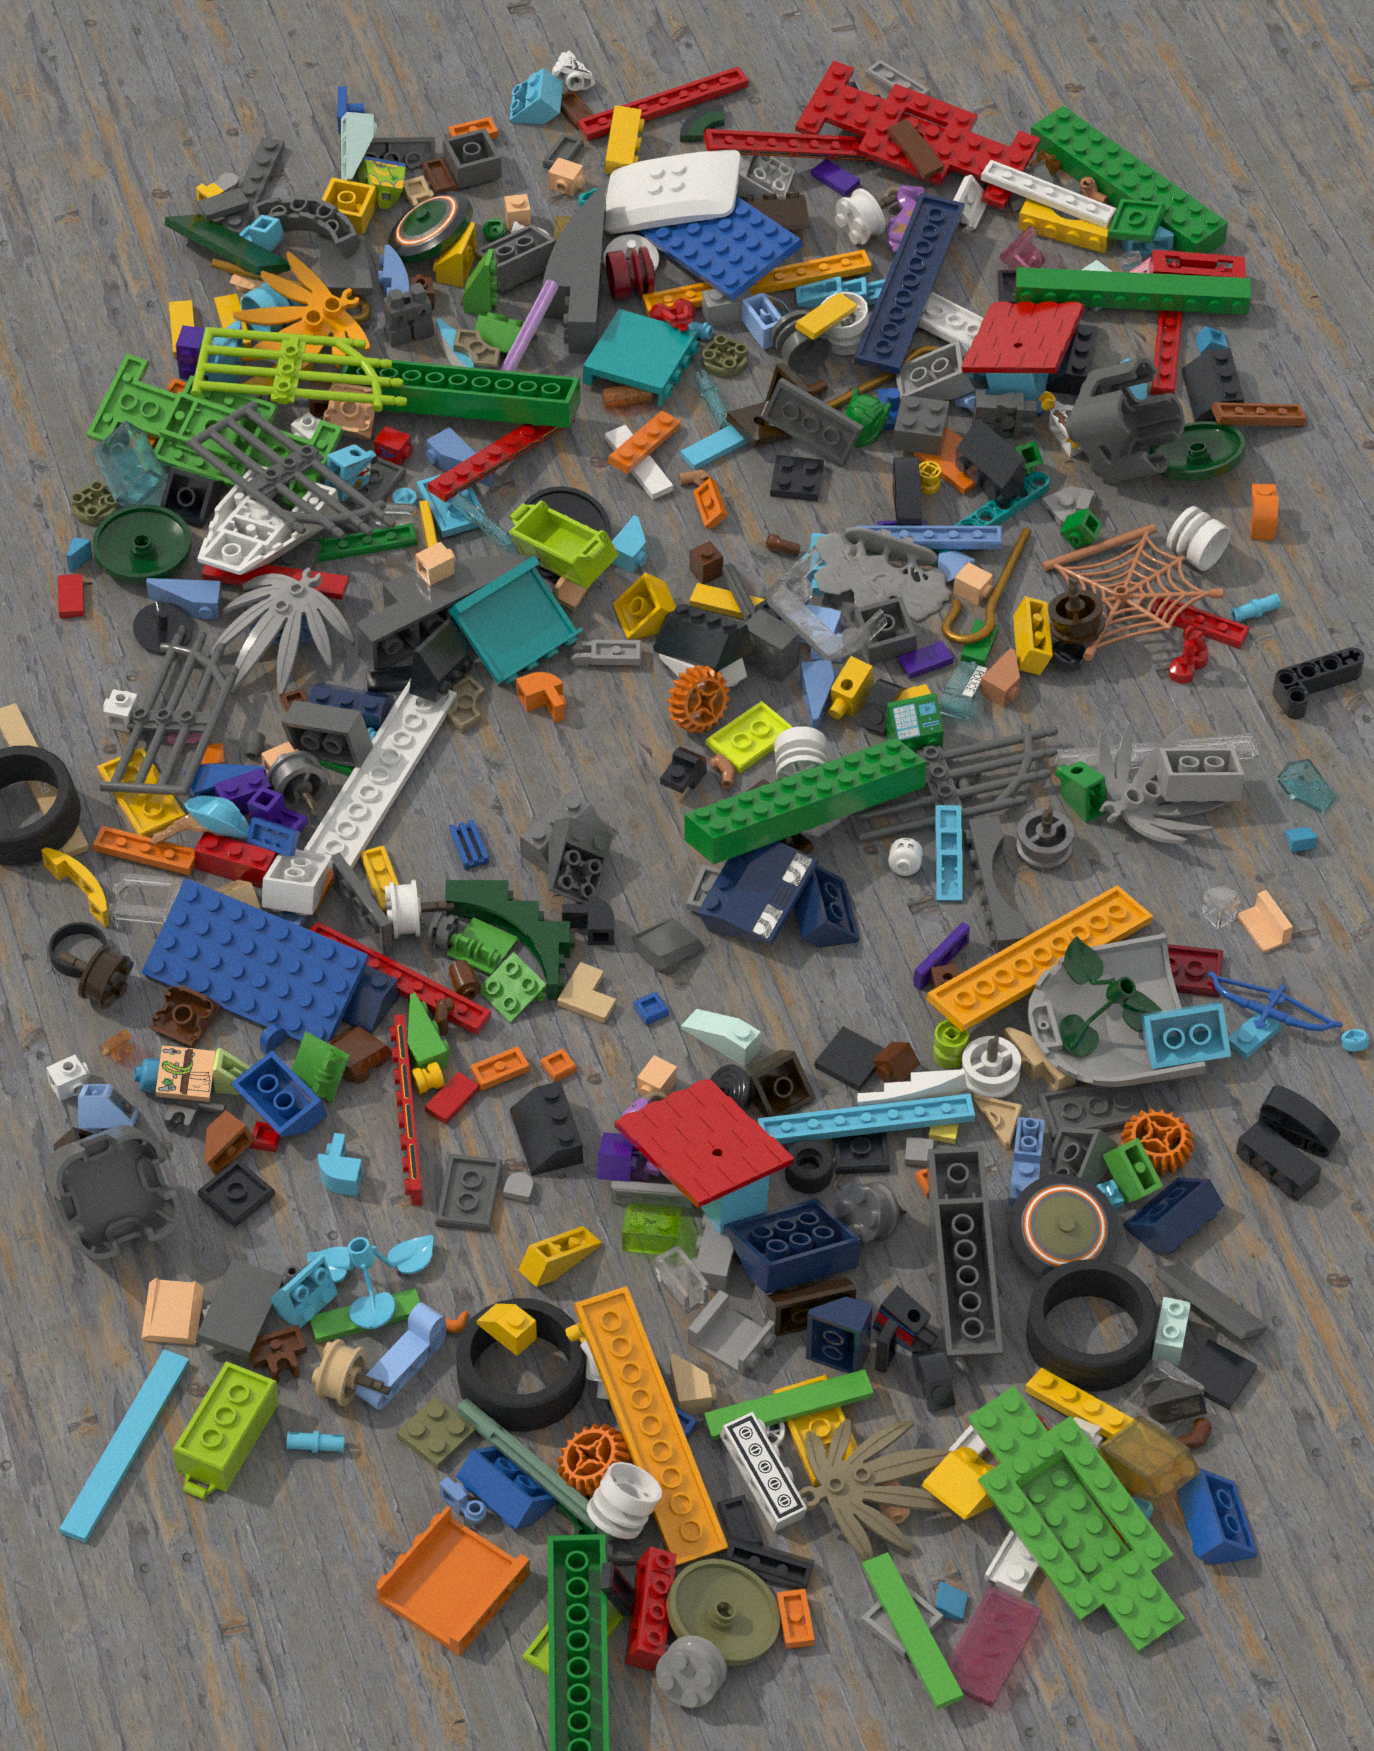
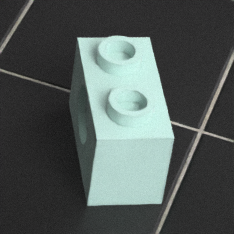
M1163 1297L1152 1361L1176 1366L1180 1365L1190 1302Z

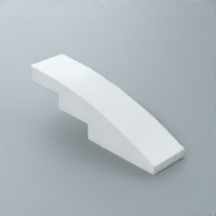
M965 1070L911 1073V1081L884 1083V1092L858 1093V1107L953 1096L967 1089Z

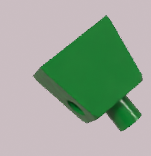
M1078 761L1069 767L1063 764L1057 768L1055 775L1061 782V796L1063 800L1085 823L1107 812L1099 811L1103 803L1106 802L1104 775L1082 761Z

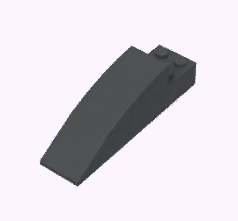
M602 184L570 218L561 232L550 255L542 284L543 288L546 280L549 279L558 285V289L543 317L564 318L563 327L568 328L564 329V344H568L569 353L591 354L598 343L606 218V185Z
M516 555L459 560L454 562L455 574L431 586L428 585L417 571L382 583L384 609L356 623L359 657L369 669L388 668L414 655V650L447 619L453 620L459 631H462L448 610L456 603L532 556H535L540 563V557L538 555ZM539 564L538 566H536V569L538 570L539 573H540V564Z
M983 1146L928 1149L926 1164L931 1208L929 1232L947 1357L1003 1355Z

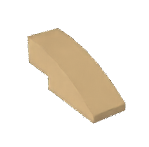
M1011 1027L1004 1030V1039L1010 1041L1018 1049L1021 1056V1067L1032 1081L1042 1077L1053 1091L1075 1086L1074 1078L1057 1069L1043 1056L1032 1036Z

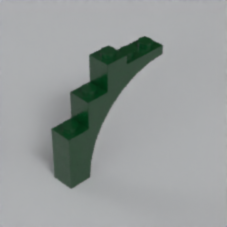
M446 880V903H454V910L446 911V916L455 915L459 918L468 919L474 917L518 937V940L532 953L542 969L547 983L548 1000H557L559 998V989H564V974H559V968H564V958H570V947H575V932H570V921H544V911H539V901H514V891H509L508 880Z

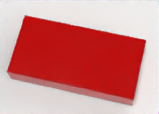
M83 574L58 575L59 618L84 616Z
M458 1071L425 1105V1112L446 1125L480 1090L479 1084Z

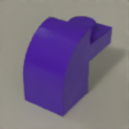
M263 786L247 802L251 819L252 817H258L300 832L308 824L306 816L285 808L282 794Z

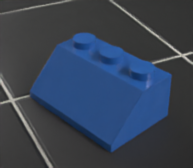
M273 1050L231 1083L232 1087L280 1137L307 1133L328 1116L322 1101Z
M495 1446L472 1449L456 1475V1478L463 1483L464 1488L468 1492L476 1494L481 1498L486 1508L497 1512L504 1518L503 1522L513 1529L531 1527L558 1503L552 1495Z
M1199 1468L1174 1484L1178 1495L1177 1501L1185 1517V1527L1189 1531L1193 1543L1192 1549L1198 1559L1217 1565L1258 1556L1235 1481Z

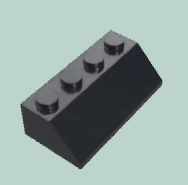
M688 604L678 605L675 607V610L665 616L653 646L654 652L692 665L711 667L716 673L754 651L747 624L705 611L704 609L689 606Z

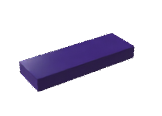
M962 922L914 970L913 986L919 990L923 989L930 982L931 967L947 965L969 943V925Z

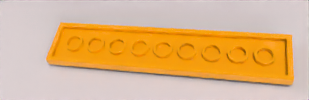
M1116 885L928 992L926 1000L963 1032L1033 992L1035 983L1046 969L1050 970L1058 963L1059 958L1065 956L1069 943L1076 936L1089 947L1119 942L1152 922L1153 915Z
M625 1286L576 1302L573 1307L635 1466L651 1474L662 1489V1497L652 1513L666 1550L677 1554L675 1568L726 1551L728 1549L727 1542L628 1287Z

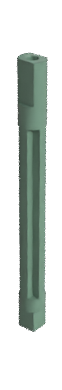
M468 1398L464 1399L457 1406L459 1416L593 1532L605 1534L607 1543L615 1538V1536L597 1527L590 1519L587 1512L589 1501L572 1486H568L564 1479L494 1419L485 1414Z

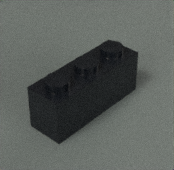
M1259 1120L1238 1138L1236 1154L1244 1163H1249L1258 1170L1263 1178L1277 1185L1285 1195L1291 1196L1294 1200L1298 1201L1318 1184L1321 1167L1263 1121Z

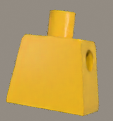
M850 656L831 687L832 706L828 710L831 717L840 720L844 714L855 717L865 705L869 693L874 686L873 667Z

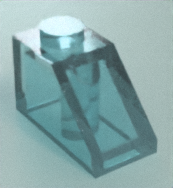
M1310 758L1287 763L1276 778L1290 799L1321 814L1326 812L1337 797Z

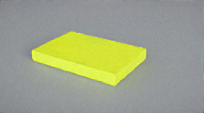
M760 701L708 737L706 745L716 754L725 755L740 774L772 752L777 736L793 727L763 701Z

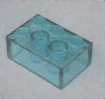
M126 420L92 450L114 500L125 507L141 505L168 481L145 431Z

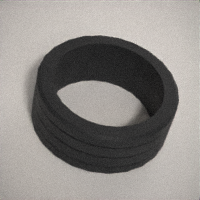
M23 745L0 749V790L22 781L45 782L58 789L57 797L52 807L39 820L23 828L0 830V864L25 865L42 860L41 850L46 847L58 851L72 837L79 824L81 805L71 775L64 762L44 748Z
M1084 1259L1061 1264L1049 1271L1037 1283L1031 1295L1026 1329L1028 1349L1034 1362L1040 1368L1049 1371L1081 1390L1105 1391L1122 1386L1134 1379L1146 1367L1152 1354L1158 1316L1155 1300L1149 1288L1137 1275L1125 1267L1110 1261ZM1085 1296L1098 1297L1111 1301L1124 1309L1133 1319L1138 1329V1334L1129 1344L1119 1350L1104 1354H1089L1071 1349L1058 1341L1049 1331L1044 1319L1055 1306L1065 1300Z
M514 1298L497 1302V1304H516L535 1319L537 1337L554 1344L563 1352L569 1362L565 1372L551 1386L529 1394H510L498 1391L487 1385L474 1369L476 1360L482 1352L497 1342L494 1337L477 1325V1320L496 1303L485 1307L474 1315L463 1328L457 1342V1381L463 1400L468 1398L485 1414L508 1431L527 1432L542 1429L560 1421L570 1413L581 1398L586 1377L585 1352L580 1347L582 1343L580 1339L574 1342L570 1341L565 1331L566 1328L576 1325L574 1320L556 1306L536 1299Z

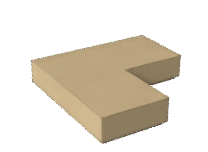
M580 962L557 999V1006L605 1024L616 1006V999L595 991L604 977V971Z

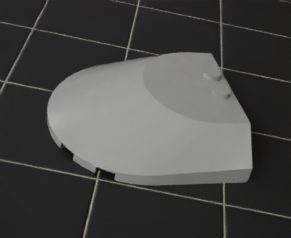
M1165 933L1091 947L1099 955L1104 966L1103 974L1098 980H1109L1113 977L1117 981L1121 977L1126 976L1134 981L1137 991L1149 997L1163 1011L1182 1008L1171 971L1167 936ZM1065 956L1059 958L1058 963L1050 970L1046 969L1035 983V989L1029 1000L1028 1008L1030 1032L1043 1056L1066 1075L1092 1085L1122 1087L1206 1073L1204 1061L1151 1069L1143 1032H1136L1125 1023L1122 1017L1124 1008L1120 1004L1115 1003L1089 1025L1099 1035L1096 1049L1083 1057L1071 1055L1064 1047L1059 1034V1026L1062 1019L1067 1015L1076 1014L1086 1022L1088 1018L1108 1002L1106 990L1109 985H1091L1089 981L1083 985L1075 983L1066 972Z

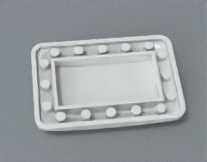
M736 150L686 153L640 161L615 169L610 175L606 197L605 233L616 234L728 216L735 208L742 160L740 153Z

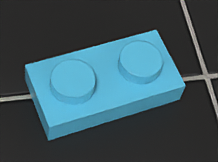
M1256 1013L1228 1037L1230 1048L1246 1060L1281 1030L1282 1024L1279 1021L1268 1017L1265 1021L1267 1026L1257 1029L1254 1020H1259L1262 1014Z

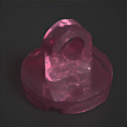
M1033 226L1026 228L1000 254L1002 262L1006 264L1015 257L1024 267L1041 268L1045 263V258L1031 242L1038 231Z

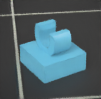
M1114 1179L1096 1186L1106 1195L1113 1209L1124 1207L1125 1200Z

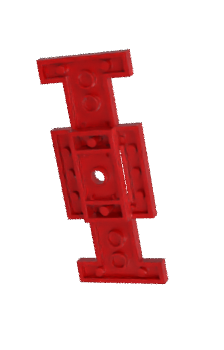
M833 60L796 123V132L818 135L825 123L831 124L864 137L857 149V155L923 179L888 134V127L908 119L944 165L943 171L925 179V181L941 186L946 175H950L951 171L965 176L972 175L976 180L989 184L983 195L982 202L1004 210L1013 192L981 180V174L990 160L1024 172L1040 144L1039 137L1019 130L1011 146L1004 145L971 132L977 121L978 114L898 84H894L886 100L848 86L847 84L854 74V68Z

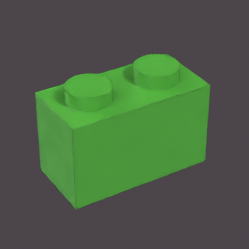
M1139 1138L1126 1142L1102 1155L1127 1204L1163 1187Z

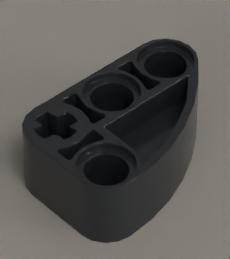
M918 457L893 459V501L897 526H922V498Z
M1273 1086L1260 1108L1259 1120L1263 1121L1296 1148L1314 1156L1327 1158L1340 1137L1339 1129L1324 1112L1303 1096L1284 1086Z

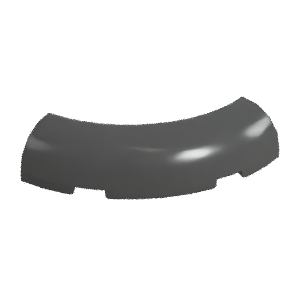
M295 195L294 198L281 200L279 197L252 205L256 220L261 215L279 219L283 232L302 230L322 234L335 242L346 260L353 256L359 248L360 241L349 219L334 205L324 200Z

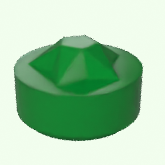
M492 218L485 223L483 233L489 241L494 242L506 236L507 226L501 219Z

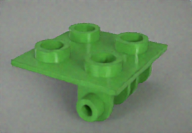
M473 917L462 933H454L450 942L453 946L447 952V955L456 960H466L474 968L492 975L517 942L518 937Z
M513 952L481 985L479 992L512 1023L533 1000L541 1002L545 999L544 988L547 984Z
M306 1031L291 1070L320 1100L323 1098L332 1103L350 1055Z

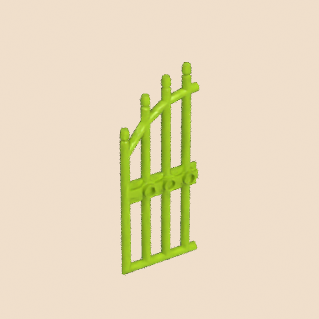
M205 327L191 395L194 397H199L201 390L267 395L271 396V401L286 405L288 403H295V398L373 404V410L376 412L382 411L383 405H407V398L382 395L381 386L403 387V379H391L390 377H379L373 368H392L393 361L389 359L367 358L353 348H366V340ZM213 337L282 342L281 350L278 351L211 345ZM306 344L334 346L347 356L305 353ZM209 355L278 360L277 368L207 362ZM303 362L359 366L367 376L303 371L301 368ZM205 372L275 378L273 386L203 381ZM299 380L370 385L372 386L373 394L298 388Z

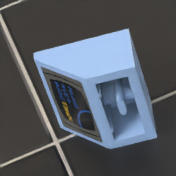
M763 292L743 299L742 322L763 350L774 346L770 340L771 331L780 318L790 313L789 309L782 301Z
M111 1084L83 1085L78 1096L79 1128H86L88 1132H100L102 1128H113L120 1125L134 1127L138 1118V1110Z

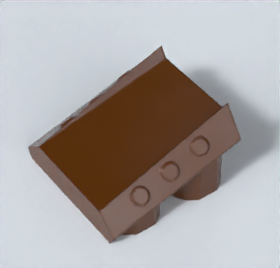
M183 985L173 986L167 989L164 995L166 1003L161 1010L155 1012L149 1029L187 1047L195 1048L222 1006L208 996Z
M352 1026L327 1042L350 1055L342 1078L347 1082L351 1081L356 1084L364 1083L369 1078V1069L382 1066L387 1062V1057L392 1055V1051L386 1044L360 1026Z

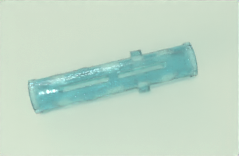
M700 370L703 378H701L699 372H696L694 380L700 388L702 399L706 400L720 430L725 428V422L727 426L731 425L726 420L728 412L718 395V387L712 383L706 370Z
M460 492L452 499L450 505L466 517L465 520L467 522H473L501 545L504 550H508L514 543L510 534L483 513L479 505L475 506Z

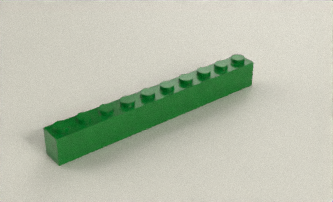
M1017 267L1015 304L1018 302H1033L1034 304L1042 302H1055L1057 304L1079 302L1084 304V307L1249 314L1251 301L1250 278Z

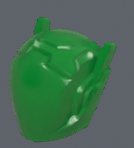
M858 388L854 389L844 415L864 426L854 446L863 447L878 441L889 417L888 413L892 404L887 403L885 406L883 402H880L879 399L871 395H860Z

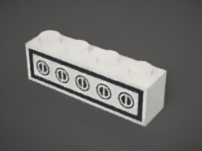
M751 1412L723 1425L720 1437L772 1530L776 1532L805 1517L807 1499L806 1497H800V1491L798 1492L793 1484L794 1477L788 1467L784 1468L779 1459L781 1455L775 1443H770L766 1436L767 1430L763 1421L757 1419L754 1413Z

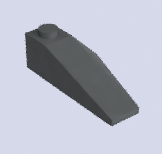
M435 137L373 138L364 156L405 163V171L421 166V162L436 159ZM357 168L353 178L350 181L360 183L357 174Z
M1060 1127L1050 1151V1159L1053 1161L1052 1171L1048 1172L1047 1176L1054 1174L1073 1175L1097 1186L1109 1170L1102 1155L1119 1145L1100 1129Z

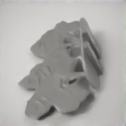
M851 527L845 530L844 536L851 544H854L853 546L848 545L841 535L836 532L827 534L825 537H818L815 551L827 563L826 566L821 567L814 574L819 589L836 595L852 590L855 598L854 604L858 608L889 600L891 596H902L909 616L915 621H920L926 618L928 614L941 610L942 601H948L952 595V592L946 587L947 576L943 570L931 568L924 572L919 567L932 565L937 561L938 557L931 549L914 544L913 538L904 536L903 539L890 536L891 531L882 528L878 532L864 527ZM865 549L880 553L882 555L869 556L866 554ZM853 550H858L856 556L851 555ZM888 556L908 564L901 568L894 567L889 564ZM911 568H914L915 573H919L920 582H916L913 579ZM908 569V574H903V570ZM923 573L928 575V580L924 579Z

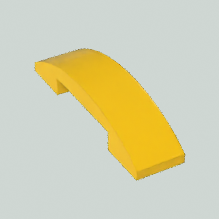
M43 848L41 852L44 866L58 881L68 876L87 895L90 913L105 928L109 926L105 896L101 886L91 872L69 855L54 849Z

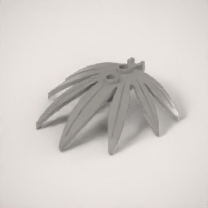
M307 568L303 571L300 581L282 574H265L255 577L242 585L243 590H255L239 596L223 609V614H226L242 606L263 600L241 614L223 632L208 655L209 659H211L218 643H223L226 647L263 616L249 634L235 664L239 672L230 694H234L252 671L281 628H284L277 657V688L279 696L285 694L298 651L302 615L304 614L307 616L309 629L315 645L329 669L333 668L331 648L325 625L318 611H320L325 620L352 646H355L352 632L340 611L326 596L313 589L322 583L320 573L314 578H310L312 572L310 568Z
M1130 722L1120 741L1115 761V774L1106 732L1104 729L1102 730L1098 740L1097 765L1098 772L1105 776L1106 795L1110 801L1104 802L1099 811H1109L1111 813L1107 819L1108 823L1115 822L1118 816L1121 815L1138 833L1156 841L1172 844H1184L1187 838L1172 833L1198 834L1211 830L1212 826L1193 825L1162 818L1197 815L1221 807L1229 802L1206 801L1200 803L1184 801L1162 805L1170 801H1165L1159 781H1151L1156 776L1159 748H1175L1185 729V723L1177 727L1151 752L1135 774L1131 784L1127 780L1131 764L1133 723Z

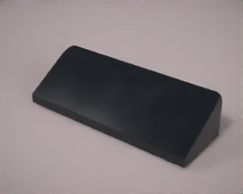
M732 1536L725 1560L746 1567L761 1579L798 1590H807L815 1563L812 1559Z

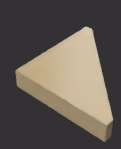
M974 1093L973 1103L1004 1147L1010 1149L1018 1117H1020L1022 1112V1105Z

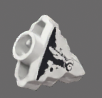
M571 51L561 53L558 62H556L552 69V74L572 91H586L588 88L593 87L595 81L591 71L587 70L582 63L577 61Z

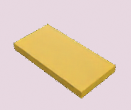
M143 747L134 751L121 782L134 783L146 755ZM121 756L97 766V771L103 781H111ZM152 764L144 784L158 783L161 775L154 764ZM111 792L138 835L152 837L155 833L165 830L169 825H173L176 820L186 816L173 795Z
M825 1374L774 1390L773 1394L824 1381L828 1378ZM841 1407L785 1421L813 1487L820 1484L814 1476L805 1450L806 1433L812 1431L821 1439L825 1448L826 1458H828L832 1437L839 1425L846 1419ZM852 1432L848 1448L842 1459L843 1461H846L858 1447Z

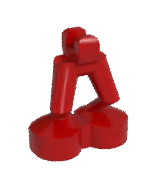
M680 298L672 306H667L664 303L655 304L651 308L649 315L650 318L667 322L672 327H678V330L683 332L690 330L688 325L694 320L696 311L692 302L686 298Z
M1191 625L1183 632L1185 640L1183 642L1182 656L1176 657L1169 667V678L1180 684L1191 682L1194 678L1195 669L1204 668L1208 663L1209 652L1204 640V633L1198 630L1192 631L1193 627Z

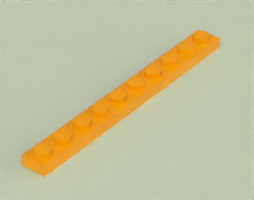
M864 249L776 267L749 289L752 296L762 292L770 293L840 276L843 278L871 272L872 265ZM703 282L642 295V302L648 317H650V310L655 304L664 303L667 306H672L680 298L688 299L697 308L702 307V291L714 288Z

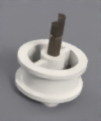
M859 188L853 191L850 198L843 197L837 201L835 221L840 228H843L853 244L863 245L869 241L870 236H878L885 231V218L882 209L896 202L897 198L886 196L877 202L868 191Z
M411 880V884L395 885L394 882H389L390 886H385L387 918L391 922L394 939H398L401 934L415 933L416 937H421L419 918H422L421 913L454 910V903H446V900L420 903V897L417 898L416 880Z
M995 1034V1036L980 1037L968 1044L962 1056V1069L965 1070L966 1085L969 1092L999 1099L1009 1095L1017 1087L1020 1078L1021 1056L1018 1049L1010 1041Z

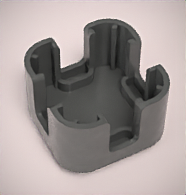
M1147 358L1134 359L1092 370L1081 386L1071 414L1066 418L1065 426L1068 437L1073 442H1078L1090 459L1093 472L1110 484L1166 471L1170 460L1164 452L1148 455L1144 450L1176 442L1181 438L1184 431L1185 419L1183 409L1174 394L1167 393L1146 399H1137L1129 389L1131 386L1154 380L1157 368Z
M120 1125L64 1145L55 1150L48 1158L45 1166V1179L64 1234L69 1242L85 1255L94 1259H108L121 1253L118 1245L139 1236H143L150 1242L166 1237L177 1227L181 1217L180 1202L175 1190L169 1187L164 1180L159 1164L165 1162L161 1147L152 1137L136 1127Z

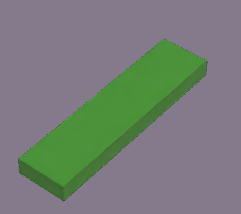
M416 1288L391 1294L395 1301V1312L392 1318L383 1326L408 1320L413 1308L418 1303H421ZM350 1306L316 1314L309 1320L316 1344L364 1332L369 1329L361 1328L352 1322L349 1315Z

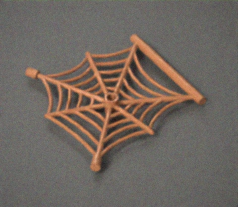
M1154 524L1042 562V568L1045 572L1057 569L1067 580L1068 584V575L1079 580L1082 590H1086L1084 583L1091 585L1095 594H1097L1096 588L1101 590V600L1111 610L1108 616L1102 612L1105 618V629L1098 639L1090 642V646L1087 647L1083 654V658L1086 661L1093 659L1099 647L1134 636L1171 630V625L1176 617L1192 603L1206 596H1211V599L1224 598L1223 588L1203 591L1187 581L1182 572V562L1186 557L1184 555L1177 557L1160 550L1148 537L1156 533ZM1142 538L1134 547L1108 561L1078 567H1063V565ZM1146 541L1156 552L1174 561L1168 564L1147 554L1143 550ZM1138 549L1135 557L1109 570L1093 573L1074 572L1111 564ZM1141 554L1152 562L1164 567L1156 570L1146 566L1139 561ZM1132 563L1130 569L1120 575L1097 580L1087 578L1109 574ZM1137 564L1154 574L1147 577L1135 571ZM1178 565V573L1182 581L1194 592H1186L1172 581L1171 569ZM1167 572L1169 584L1178 592L1167 590L1162 584L1160 576ZM1133 574L1144 579L1141 582L1131 581ZM1127 575L1126 580L1121 581V582H1118V583H1115V584H1108V585H1101V584H1099V583H1108V582H1111V581H1115V580L1121 579V578H1123L1124 576ZM1156 579L1159 587L1165 593H1155L1151 588L1150 582ZM1146 585V586H1147V590H1148L1150 593H1145V592L1143 591V586ZM1138 589H1139V592L1141 593V594H1132V593H1134L1135 591H1137ZM1106 593H1108V594H1110V595H1112V596L1106 598ZM1185 597H1195L1180 607L1174 613L1169 623L1165 622L1168 614L1176 604ZM1131 598L1138 599L1137 603L1132 601ZM1166 598L1156 614H1152L1150 611L1157 599ZM1171 598H1177L1165 611L1162 619L1158 618L1162 609L1169 602V600ZM1144 599H1152L1147 610L1140 606ZM1139 611L1142 613L1112 620L1114 616L1126 612ZM1147 617L1153 620L1105 633L1108 626L1119 622ZM1155 624L1162 626L1129 633L1099 643L1101 639L1119 632Z

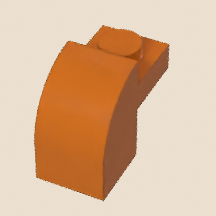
M1252 484L1251 539L1275 540L1278 522L1276 484Z
M535 672L516 679L517 696L526 712L546 706L555 723L565 720L564 709L567 708V704L563 696V682L558 677L546 672Z

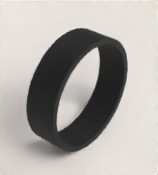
M74 922L62 926L52 935L49 941V953L51 963L58 972L69 977H82L83 972L60 962L53 953L57 944L64 938L74 934L94 936L106 946L107 942L104 933L95 925L85 922Z

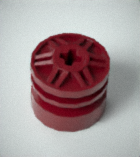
M646 246L639 247L638 254L635 248L630 249L629 260H626L622 250L606 253V274L613 300L630 298L631 287L634 288L637 297L643 295V288L646 294L654 293V265Z

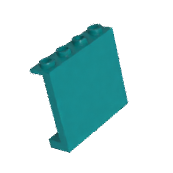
M618 309L583 365V384L592 386L597 377L659 394L658 406L662 407L665 400L671 397L674 385L679 384L684 369H688L691 357L698 353L700 343L697 341V331L690 329L680 332L678 327L674 328L667 322Z
M535 556L514 567L448 610L497 685L504 681L507 685L520 677L518 672L523 669L527 672L531 671L539 665L538 660L545 656L548 660L559 653L557 648L565 644L566 647H569L578 641L577 635L583 631L582 627L577 630L575 629L536 569V566L540 563Z

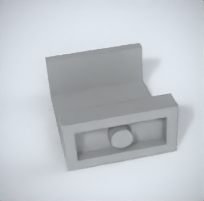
M719 1290L689 1326L688 1344L743 1376L749 1368L753 1369L757 1365L763 1350H768L773 1345L776 1339L774 1334L775 1322L769 1320L764 1328L729 1308V1295Z

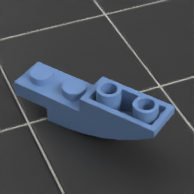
M385 245L384 254H380V268H383V271H379L378 276L379 285H383V293L387 294L388 297L390 290L399 289L402 293L410 291L408 275L401 258L390 245Z
M1018 1117L1009 1206H1013L1020 1193L1028 1185L1039 1179L1045 1122L1043 1119Z

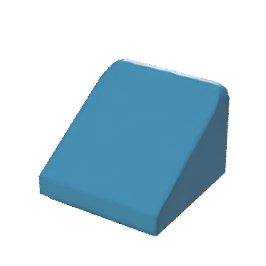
M1205 326L1196 336L1199 352L1202 354L1207 350L1228 348L1224 332Z
M74 537L71 540L66 555L70 572L77 570L92 557L93 552L90 540Z
M1310 827L1284 831L1291 853L1316 849L1318 838Z
M940 1582L935 1609L943 1614V1618L963 1621L968 1594L947 1583Z

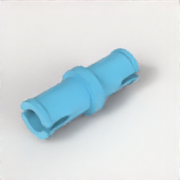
M1277 593L1259 600L1251 599L1248 604L1230 609L1232 621L1239 623L1252 617L1260 618L1263 613L1281 608V600Z
M288 1431L287 1450H312V1453H318V1451L343 1453L344 1434H319V1431H313V1433Z

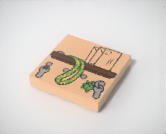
M162 1045L156 1097L209 1102L216 1051Z

